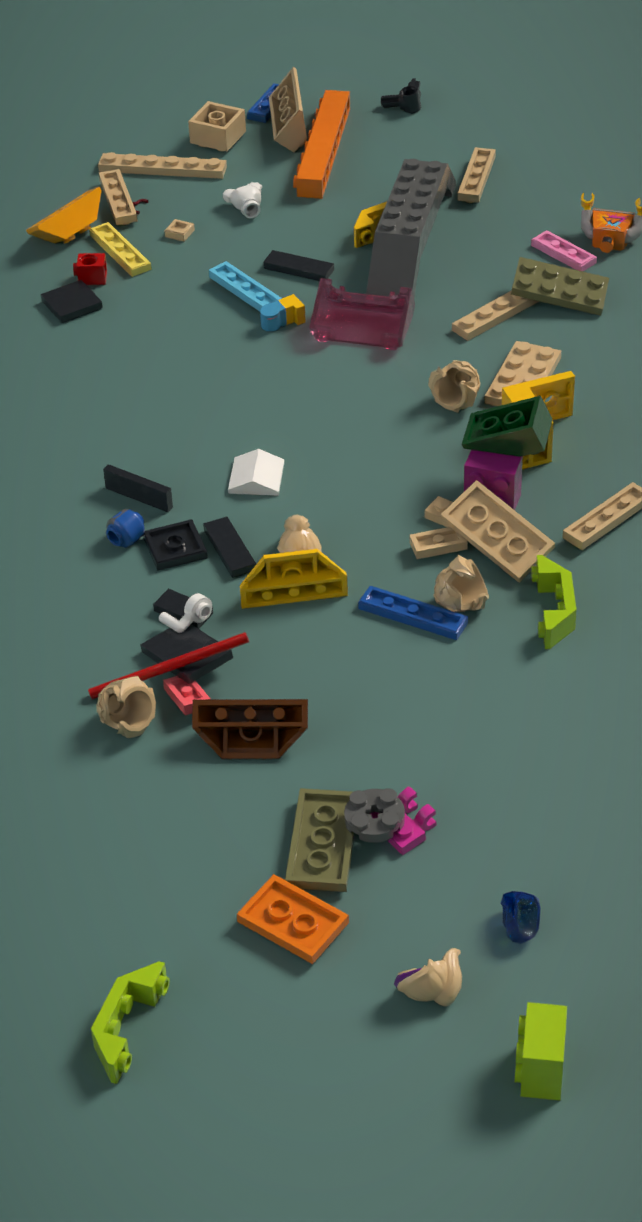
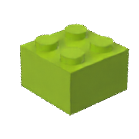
M527 1002L526 1015L519 1016L515 1083H521L520 1097L561 1101L567 1006Z

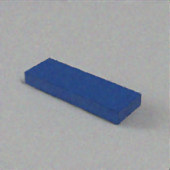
M274 83L247 112V119L266 123L271 118L269 96L279 84Z

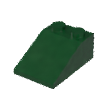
M541 396L477 411L470 414L461 445L463 449L519 457L530 454L536 455L545 451L552 417Z

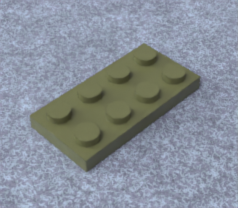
M519 257L511 295L601 316L609 278Z
M300 788L285 877L287 882L300 889L347 892L354 832L352 831L351 834L346 828L344 810L352 793L351 791Z

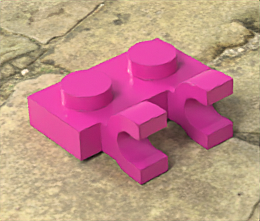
M410 786L398 795L405 809L404 826L401 830L399 827L393 833L394 837L387 840L402 855L426 840L425 831L437 826L436 821L432 818L436 815V810L429 804L423 806L413 820L407 815V813L418 808V804L413 800L417 797V793ZM377 812L370 813L372 818H378V814H380Z

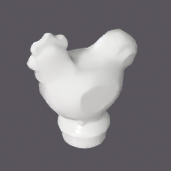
M251 182L237 189H227L223 192V199L228 203H232L236 209L241 210L245 217L255 218L260 213L262 185L258 182Z

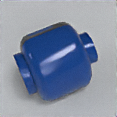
M129 509L121 510L110 518L106 524L107 538L115 546L129 547L139 540L145 532L143 517L138 512Z

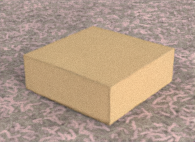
M174 219L165 229V237L185 242L194 232V224Z

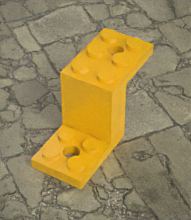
M567 371L503 387L502 405L541 396L552 420L572 416L575 375L572 371ZM552 396L548 402H545L548 397ZM553 421L545 451L536 455L523 456L522 469L552 462Z

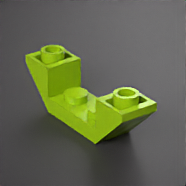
M537 555L536 566L531 567L532 582H537L538 593L555 592L556 600L561 601L557 604V610H543V622H538V637L544 639L545 649H551L575 630L577 609L572 573L547 557Z
M158 961L118 977L91 1027L94 1048L111 1083L117 1084L122 1073H127L132 1062V1054L129 1053L127 1039L118 1036L121 1029V1021L125 1014L130 1013L134 1001L155 1007L160 996H165L169 988L170 978L166 975L164 962Z

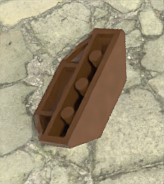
M308 699L193 700L192 729L221 759H280L308 729Z

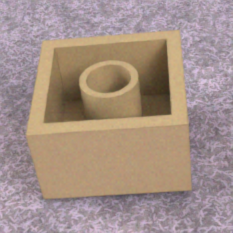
M207 101L188 121L190 143L200 147L217 149L218 151L227 152L246 132L245 109Z

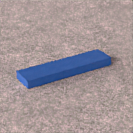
M373 586L368 587L358 602V609L454 640H458L468 624V616Z

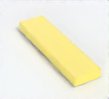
M109 222L89 229L90 236L131 277L152 270L151 263Z

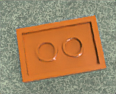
M273 874L237 913V922L313 964L349 924V915Z

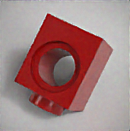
M105 253L78 254L77 263H73L74 276H78V280H82L86 285H106L107 264Z

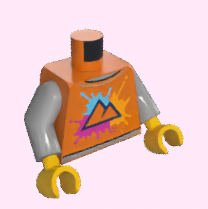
M584 193L581 195L580 203L584 208L581 213V229L588 239H592V246L594 248H600L605 253H609L612 250L621 251L625 249L628 243L639 238L642 231L640 198L635 202L638 212L635 215L632 212L593 208L592 211L594 194L592 193L590 201L584 200Z

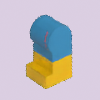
M292 294L262 306L260 309L261 328L265 331H276L281 326L283 327L294 322L297 325L306 323L305 305Z

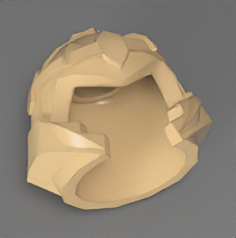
M453 360L452 363L443 369L438 367L437 370L431 372L428 386L436 403L445 409L459 412L461 409L473 407L477 392H479L480 380L477 369L471 366L470 363Z
M458 555L446 569H443L438 574L435 580L433 596L436 603L452 612H465L467 610L473 611L485 608V602L489 599L488 590L472 559L467 560Z
M138 676L113 681L98 694L96 710L101 722L117 729V734H122L126 738L142 735L151 720L155 718L156 701L153 688H148Z

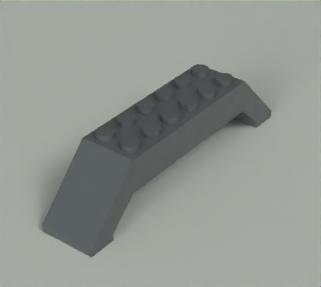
M414 158L404 159L375 231L366 304L411 309L415 298L421 256L443 197H452L456 186V180L448 163L420 161Z

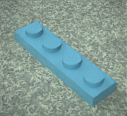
M227 261L209 269V278L259 312L262 306L282 299Z

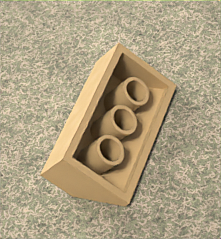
M293 67L269 96L274 141L295 152L305 144L307 135L297 69Z

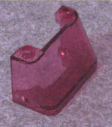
M320 278L309 327L310 332L319 342L336 341L397 350V348L403 346L414 314L415 301L412 288L400 287L398 295L390 291L389 297L346 292L345 286H340L339 289L333 287L332 279Z

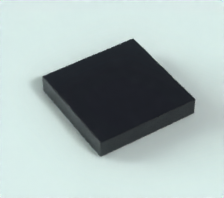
M82 280L41 294V301L61 323L103 308L102 301Z
M192 519L146 530L143 534V539L157 571L208 558L207 550Z

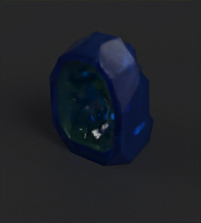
M518 891L503 894L501 900L503 925L506 928L508 938L518 944L525 943L534 938L540 924L541 907L539 898L535 895Z

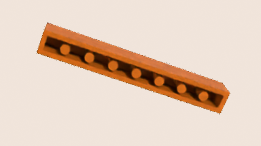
M325 90L323 98H320L319 108L316 109V119L312 121V130H309L308 141L305 142V152L301 154V164H298L297 175H294L293 188H297V197L323 199L350 112V91Z

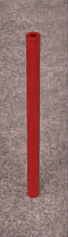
M247 633L238 634L88 689L91 699L98 698V694L107 685L116 680L138 676L141 681L244 645L249 643Z

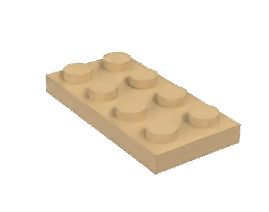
M516 341L485 394V404L501 406L503 387L551 376L561 359V350Z
M477 480L441 513V520L517 582H520L531 572L532 566H536L537 555L546 557L555 548V542Z

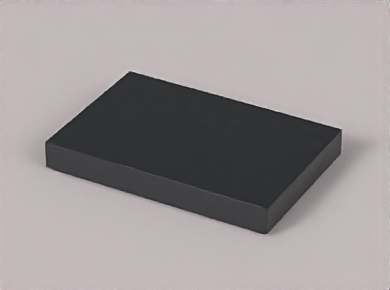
M190 624L182 633L168 628L140 644L142 653L157 663H161L218 641ZM232 650L224 651L170 672L190 684L233 659Z

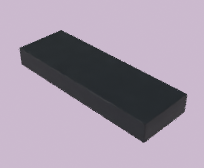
M272 250L263 262L264 269L326 282L334 271V263Z
M109 464L103 469L106 489L165 512H169L173 508L170 487Z
M228 516L203 523L206 535L231 577L250 573L255 567L256 562Z

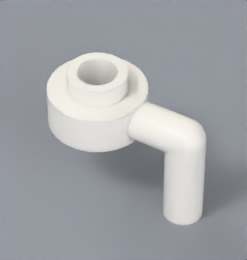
M194 594L186 602L184 608L185 615L180 620L166 612H162L159 615V621L174 631L182 633L193 621L201 623L210 616L212 602L202 594Z

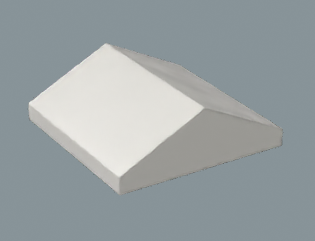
M261 449L235 457L228 494L279 496L284 459Z

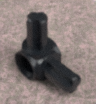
M413 78L408 83V86L401 89L398 95L381 96V106L383 108L400 107L401 110L411 114L418 112L421 109L420 81H416V78Z

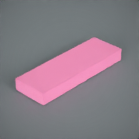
M547 230L531 239L532 247L575 270L583 272L596 264L597 257Z

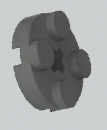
M390 788L354 791L350 794L349 801L345 806V825L351 834L353 831L359 835L360 840L374 843L389 840L394 837L393 833L399 827L401 830L404 826V805L397 797V792ZM377 812L380 814H378V818H372L370 813Z

